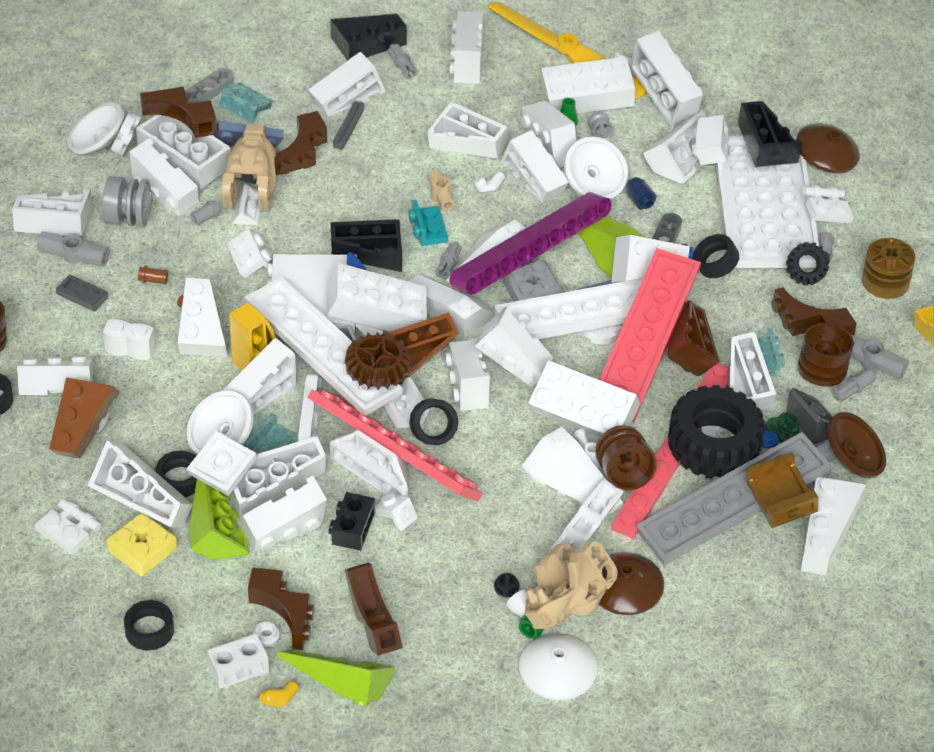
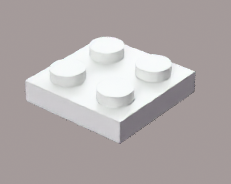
M215 431L188 466L187 472L229 496L258 457L256 452Z

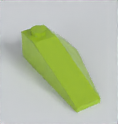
M604 217L577 233L585 242L589 253L595 258L598 268L611 278L616 237L627 235L644 237L634 228L609 217Z
M199 479L196 482L189 527L191 549L196 554L203 555L210 560L246 556L250 553L248 539L242 528L239 529L236 519L239 517L237 511L232 510L228 503V499L231 498L230 495L227 496Z
M283 650L277 653V657L340 696L353 699V704L368 706L369 702L378 701L381 698L395 671V667L362 661V663L349 662L347 664V658L326 657V660H323L324 656L321 654L303 651Z

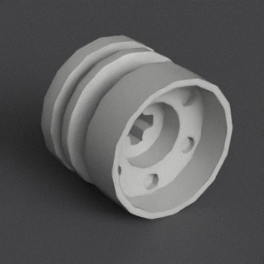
M108 176L103 194L104 222L121 225L126 215L128 225L134 226L136 221L137 226L145 227L152 202L149 180L141 179L139 183L138 179L132 178L129 188H127V182L124 177Z

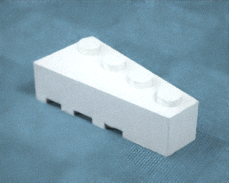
M458 11L457 20L453 19V32L456 33H452V46L455 47H451V60L454 61H450V74H454L455 83L480 84L483 12Z
M106 441L88 486L170 527L183 528L193 504L122 442Z

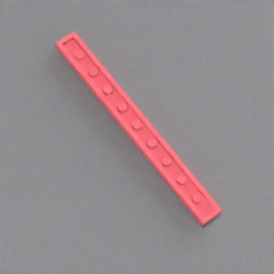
M720 363L714 365L708 370L698 388L701 386L711 388L712 385H720V388L728 387L729 367ZM668 436L655 455L657 460L656 471L652 479L646 485L632 491L612 523L611 530L634 539L638 534L636 524L647 519L680 466V461L675 460L672 451L669 449Z

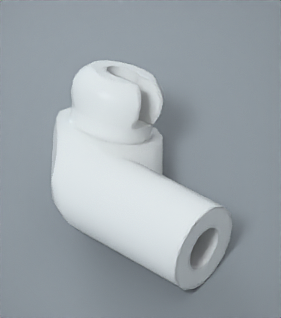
M497 171L489 181H486L484 177H481V179L480 177L474 181L476 190L480 193L496 191L505 179V175Z

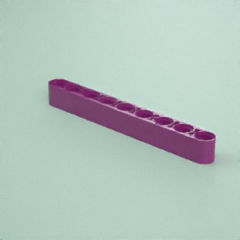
M593 192L582 195L454 270L450 276L451 287L469 295L476 294L606 217L611 211V200Z

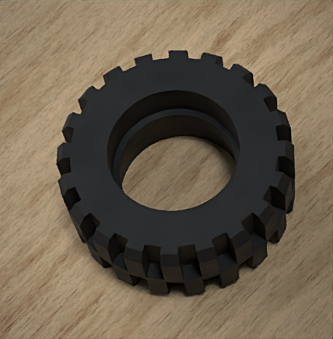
M712 385L711 388L701 386L697 391L693 389L687 392L686 396L683 395L677 400L671 412L668 446L672 451L673 457L676 461H680L682 467L686 470L688 468L691 469L692 473L698 476L703 474L706 475L705 478L713 479V477L720 478L759 456L764 436L765 420L762 418L763 414L759 407H756L757 404L751 398L747 399L746 394L743 392H735L731 387L720 388V385ZM718 426L729 430L734 435L727 438H715L702 433L699 428Z

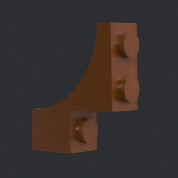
M184 86L140 93L143 116L162 115L177 119L189 127L195 138L217 135L216 116L211 100L189 104Z
M318 111L297 116L298 135L296 139L286 149L276 153V176L316 165V149L314 146L327 143V126Z
M784 287L775 289L774 299L771 302L772 309L775 313L779 314L783 327L788 329L792 336L804 334L812 325L819 323H832L841 326L850 334L855 335L857 323L847 308H815L793 298Z
M368 562L344 569L357 620L364 624L370 650L379 656L402 649L398 625L391 617L382 599L372 564Z
M252 568L248 585L249 603L262 605L279 614L285 620L292 633V649L303 650L304 641H309L311 626L307 625L308 620H313L314 605L310 604V594L287 592V581H283V570Z

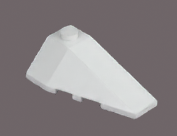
M515 219L497 224L478 238L454 270L526 228ZM449 276V278L446 279V281H447L449 284H450V276Z
M418 274L408 280L409 282L426 286L427 309L436 316L449 313L459 335L463 338L496 316L494 309L483 300Z
M563 427L544 436L522 465V468L539 484L543 486L548 485L558 490L559 494L563 496L568 495L576 499L581 505L601 480L605 479L580 444ZM621 498L618 500V502L611 510V512L615 511L616 509L624 505V502L621 500Z

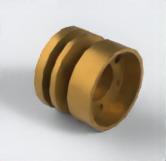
M881 238L871 243L866 253L862 283L865 289L874 296L884 299H895L903 296L909 290L916 258L914 250L909 244L895 238Z

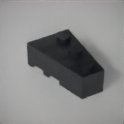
M400 219L330 222L332 255H347L349 252H352L354 255H357L362 264L402 272Z

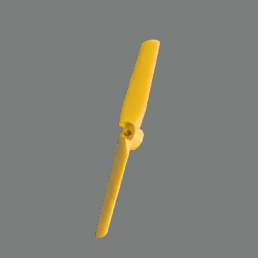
M496 1L488 5L489 9L555 49L557 48L559 52L568 54L567 60L571 63L606 59L596 51L579 44L578 37L571 33L557 35L500 2ZM632 75L635 86V99H638L646 93V90L638 78Z

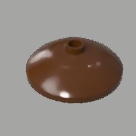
M824 123L810 124L803 127L796 137V140L799 139L802 142L800 155L808 163L820 170L830 173L849 172L856 167L860 159L859 148L853 138L836 126Z
M849 412L837 413L830 419L828 423V441L838 461L857 476L868 479L879 476L886 467V454L874 430L863 419Z
M618 552L609 554L617 568V578L612 586L606 589L598 605L609 612L620 615H636L652 609L660 601L664 592V578L657 565L648 558L635 553ZM605 566L602 568V576L604 579H606L607 577V569Z

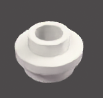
M267 621L258 624L253 633H257L264 647L276 644L280 637L279 629L272 622Z

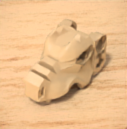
M246 124L243 136L235 143L231 150L226 172L223 173L221 194L225 209H234L235 198L238 196L237 178H242L243 174H251L254 176V179H257L256 185H258L260 211H270L271 194L277 182L275 172L276 152L271 142L267 139L266 127L263 125Z
M597 541L585 542L578 551H575L569 544L556 545L549 554H546L541 559L538 565H535L538 588L536 593L531 588L526 590L528 599L525 602V615L533 624L532 627L534 629H547L557 625V622L563 621L566 617L572 615L586 616L594 612L606 589H609L617 578V568L604 547ZM604 566L607 569L606 579L602 576V568Z

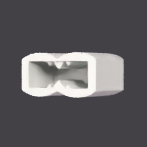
M119 319L107 321L103 330L104 348L107 353L117 356L129 355L139 360L151 359L155 349L153 327L142 323L130 324Z

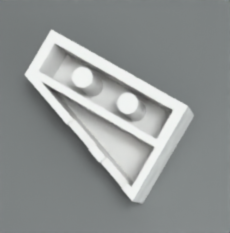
M361 52L308 89L313 101L328 117L352 106L351 103L361 99L364 102L369 99V95L376 92L380 94L386 92L375 66Z
M634 235L616 237L611 283L644 278L656 248L688 258L690 246Z
M186 278L178 336L180 354L228 357L210 279Z
M751 332L731 337L728 387L733 388L735 392H743L746 394L747 399L751 398L757 404L756 407L763 410L774 407L776 392L756 334Z
M477 340L450 342L449 352L445 353L446 367L451 368L448 371L450 385L454 384L455 388H452L453 401L458 402L460 411L489 408L490 375L489 372L484 373L486 364L485 361L481 360L482 352L474 347Z
M314 476L307 478L308 484L294 491L293 488L286 490L287 496L273 503L272 500H269L243 515L241 528L254 551L270 549L281 540H291L305 530L313 531L320 527L323 523L327 499Z

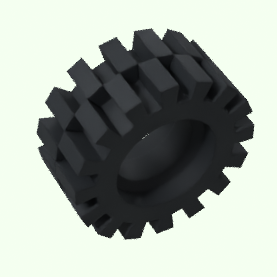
M804 242L803 244H798L789 253L786 261V271L790 273L791 279L794 278L796 280L795 283H802L806 286L808 284L814 285L824 278L830 267L828 266L830 259L827 258L828 253L822 250L823 247L821 245L818 247L816 246L817 243L812 242L810 244L809 242ZM809 255L815 259L816 268L814 271L805 272L800 268L799 260L802 256Z

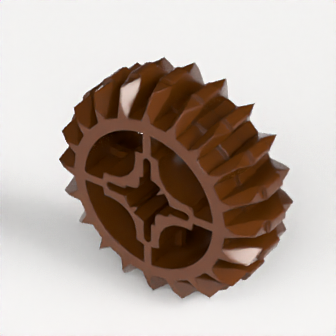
M377 331L375 335L367 333L365 337L359 335L357 340H352V343L346 350L345 364L347 374L351 375L352 381H358L359 386L366 384L368 389L373 386L377 390L380 387H385L388 390L390 384L397 387L399 381H404L410 369L411 358L408 347H405L403 341H398L396 336L390 338L388 333L379 335Z

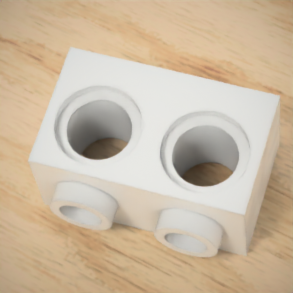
M257 633L241 637L224 645H217L207 650L208 665L219 689L269 672L268 656Z

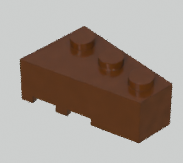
M689 300L685 303L668 342V358L680 365L686 372H691L698 377L720 361L705 310Z

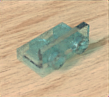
M242 83L224 86L219 106L249 123H254L258 112L271 109L273 100Z
M767 328L766 337H758L757 340L770 377H780L781 368L785 365L784 355L779 352V337L774 335L773 328Z
M271 413L259 423L258 428L252 434H249L243 446L259 454L294 443L297 440V433L277 424V415Z

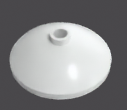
M111 102L100 105L88 112L71 130L67 140L69 149L75 154H88L108 146L122 127L124 121L123 108L118 103Z
M586 137L575 142L566 153L564 160L565 175L571 187L579 195L582 196L588 192H593L612 199L624 189L628 179L627 164L619 149L609 141L598 137Z
M227 390L216 392L200 402L193 411L187 425V440L191 449L198 454L215 431L243 445L253 425V410L249 401L240 393Z
M549 634L533 640L524 648L519 659V673L524 684L535 694L551 700H568L582 695L593 685L597 676L598 664L590 647L583 641L565 634Z

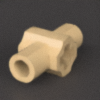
M432 171L428 175V180L431 184V199L434 203L440 204L443 211H450L455 207L452 197L451 179L444 177L441 171Z

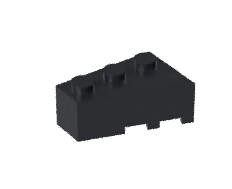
M397 13L330 19L331 39L347 61L359 52L367 58L388 51L391 44H398L400 47L407 45V26Z
M763 101L741 103L738 125L755 167L798 163L802 142L799 139L795 140L790 135L789 128L787 126L783 127L778 122V117Z

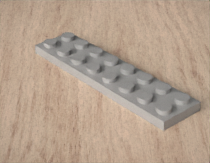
M801 432L636 524L637 532L663 565H666L761 511L747 484V468L756 463H763L774 459L778 455L793 452L795 465L807 485L830 472L831 464L804 433Z

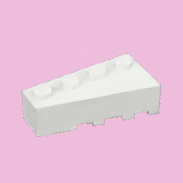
M317 436L257 454L258 458L230 493L231 501L238 513L239 519L241 520L244 514L269 500L273 502L286 495V490L290 488L294 490L307 483V478L311 476L316 478L325 472L326 455Z
M825 477L816 479L814 490L818 496V512L809 516L801 571L822 575L827 574L850 525L855 519L858 509H860L863 503L865 484Z

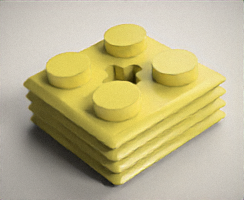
M139 513L106 539L108 551L140 576H144L178 548L176 543L177 537L143 513Z

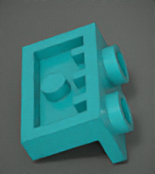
M412 200V209L408 211L410 223L414 222L415 224L413 225V233L415 239L419 238L420 245L448 243V235L439 206L419 208L417 200Z

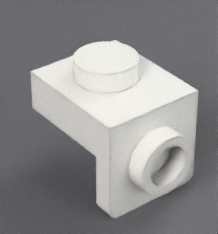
M390 493L383 496L381 501L375 505L376 514L393 519L399 531H403L418 518L410 498Z

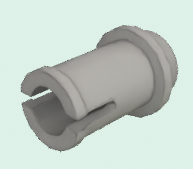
M209 200L206 202V205L191 212L190 216L198 226L213 216L217 217L221 209L215 200Z
M822 232L818 236L819 246L823 247L822 250L824 252L827 251V258L831 260L833 258L832 245L834 244V237L829 232Z

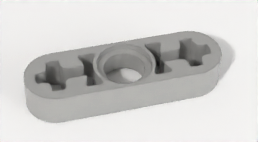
M227 68L218 69L185 90L188 103L209 101L231 87L234 83L233 72ZM205 87L213 88L209 91L203 90V88Z

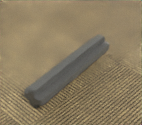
M355 101L352 104L333 139V147L335 149L342 150L345 147L364 111L363 102Z

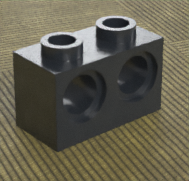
M346 492L343 501H339L337 504V517L335 520H331L328 534L332 535V545L361 551L375 516V498Z

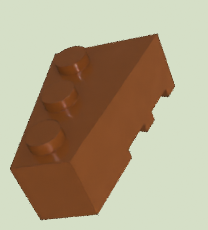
M449 313L388 332L390 338L396 336L398 341H403L405 347H408L411 364L408 375L405 378H409L447 347L459 334Z
M66 377L49 449L58 455L80 459L94 437L95 430L101 420L106 417L107 410L113 400L118 397L120 391L111 385Z

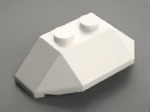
M359 430L330 441L331 459L386 495L393 493L408 497L406 463L402 458Z

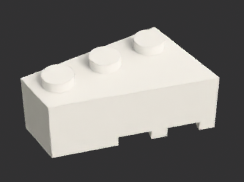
M546 100L522 107V126L528 132L532 130L541 139L544 148L553 156L558 168L564 167L566 153L576 142L574 122Z
M450 102L427 131L429 148L497 159L509 144L507 126L453 102Z
M532 130L509 141L501 163L504 166L509 165L515 171L513 175L516 178L521 177L527 183L525 187L541 203L564 193L569 183L565 173L558 168L553 156L546 151L541 139Z
M148 138L129 151L132 178L138 179L139 183L141 179L149 180L152 199L162 203L168 211H173L180 216L199 202L198 186L179 167L174 169L166 161L169 157L165 153L160 155L152 146L154 142Z
M90 189L83 190V194L69 195V191L61 192L62 196L47 197V193L17 196L12 208L14 231L27 234L48 232L60 236L78 234L82 237L92 212Z
M507 305L483 327L474 347L521 381L533 387L539 381L548 360L552 361L553 356L536 336L531 337L525 330V323L522 320L518 321L512 314L513 309Z
M275 338L222 391L229 390L240 393L249 401L254 415L296 385L295 353Z
M73 356L72 360H62V357H49L47 361L38 362V358H25L17 366L19 395L63 393L66 377L94 382L92 359H87L86 356Z

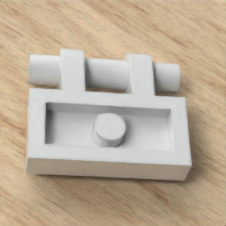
M819 185L804 186L802 188V194L810 197L805 205L812 220L851 223L854 219L848 202L839 200V198H844V190L833 186L821 188Z
M62 499L58 507L64 511L59 514L52 509L35 523V530L72 555L90 540L89 534L86 531L90 528L94 532H98L102 525L96 521L95 516L80 510L79 505L73 501L68 502L66 499ZM74 517L80 522L75 525L69 520Z

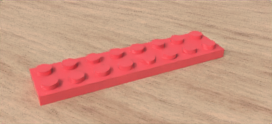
M658 248L654 252L599 379L637 395L640 405L632 420L633 423L636 421L701 267V262Z
M312 389L309 393L308 399L361 431L456 494L477 502L480 500L483 493L476 489L478 485L475 482L457 475L458 472L447 465H442L437 458L420 451V447L412 442H406L401 439V435L395 431L382 427L383 424L376 419L369 418L360 413L353 405L350 406L345 403L346 400L334 393L331 394L324 389L321 392Z

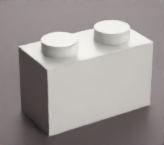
M724 115L698 118L697 128L694 129L696 144H693V154L695 157H698L700 165L727 162L730 130Z

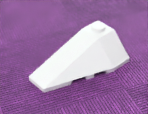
M703 110L690 117L643 152L646 162L650 165L653 172L680 184L686 182L695 174L696 167L694 164L699 159L693 154V144H696L694 129L697 128L698 118L706 117Z

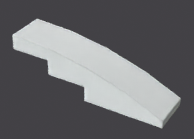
M603 478L581 505L577 514L566 526L564 532L551 547L548 554L558 544H569L575 551H578L585 542H589L624 491L616 488Z

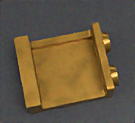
M793 452L778 455L774 459L763 463H756L747 468V484L771 529L818 512V496L815 490L810 491L795 465Z

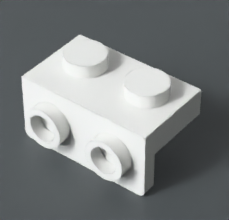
M249 228L227 243L238 271L244 278L250 276L262 266L268 269V264H272L271 260H273L269 251L264 248L266 242L259 233L255 234Z
M411 377L405 378L401 386L403 388L402 395L383 405L396 428H410V414L413 408L424 400ZM429 408L423 412L420 418L421 427L429 413Z

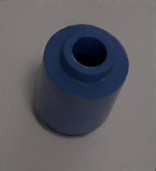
M634 177L627 182L626 193L638 209H649L654 205L656 194L645 180Z

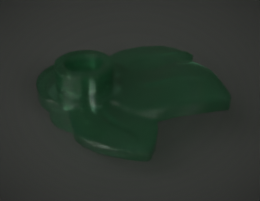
M786 412L781 413L778 417H771L766 422V430L777 433L780 443L802 432L799 429L797 418Z

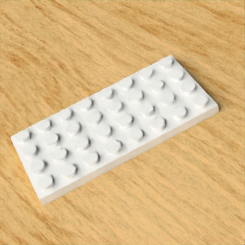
M729 136L727 162L716 163L724 232L726 236L731 238L739 251V261L735 268H787V257L798 244H803L804 242L811 244L814 242L819 247L816 222L811 219L805 205L810 197L802 194L804 186L810 187L806 160L800 155L798 163L755 167L744 137ZM805 255L800 258L799 266L800 268H816V261L812 256Z

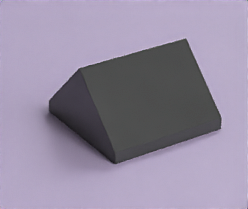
M792 388L789 392L786 414L813 445L827 440L828 423L833 416L817 398Z

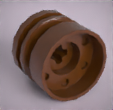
M832 323L812 325L805 332L797 365L801 376L811 384L831 387L840 384L847 375L854 347L853 337L846 329Z
M627 425L615 426L607 430L599 438L595 446V456L610 483L618 489L625 491L636 490L646 485L656 471L657 460L652 449L646 443L642 434L633 427Z

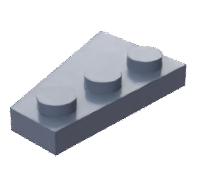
M219 121L216 125L217 135L213 136L229 147H234L235 143L243 136L246 125ZM265 128L267 139L273 147L278 146L284 138V130Z

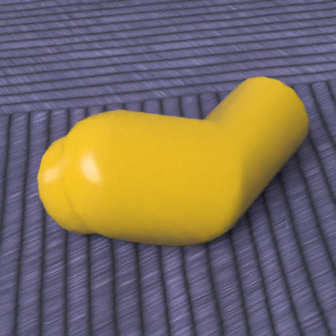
M289 681L283 689L264 690L260 694V701L267 706L284 707L297 693L299 686L295 682Z

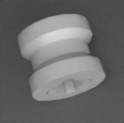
M599 111L589 116L587 123L593 137L607 138L612 134L613 126L609 122L607 113Z

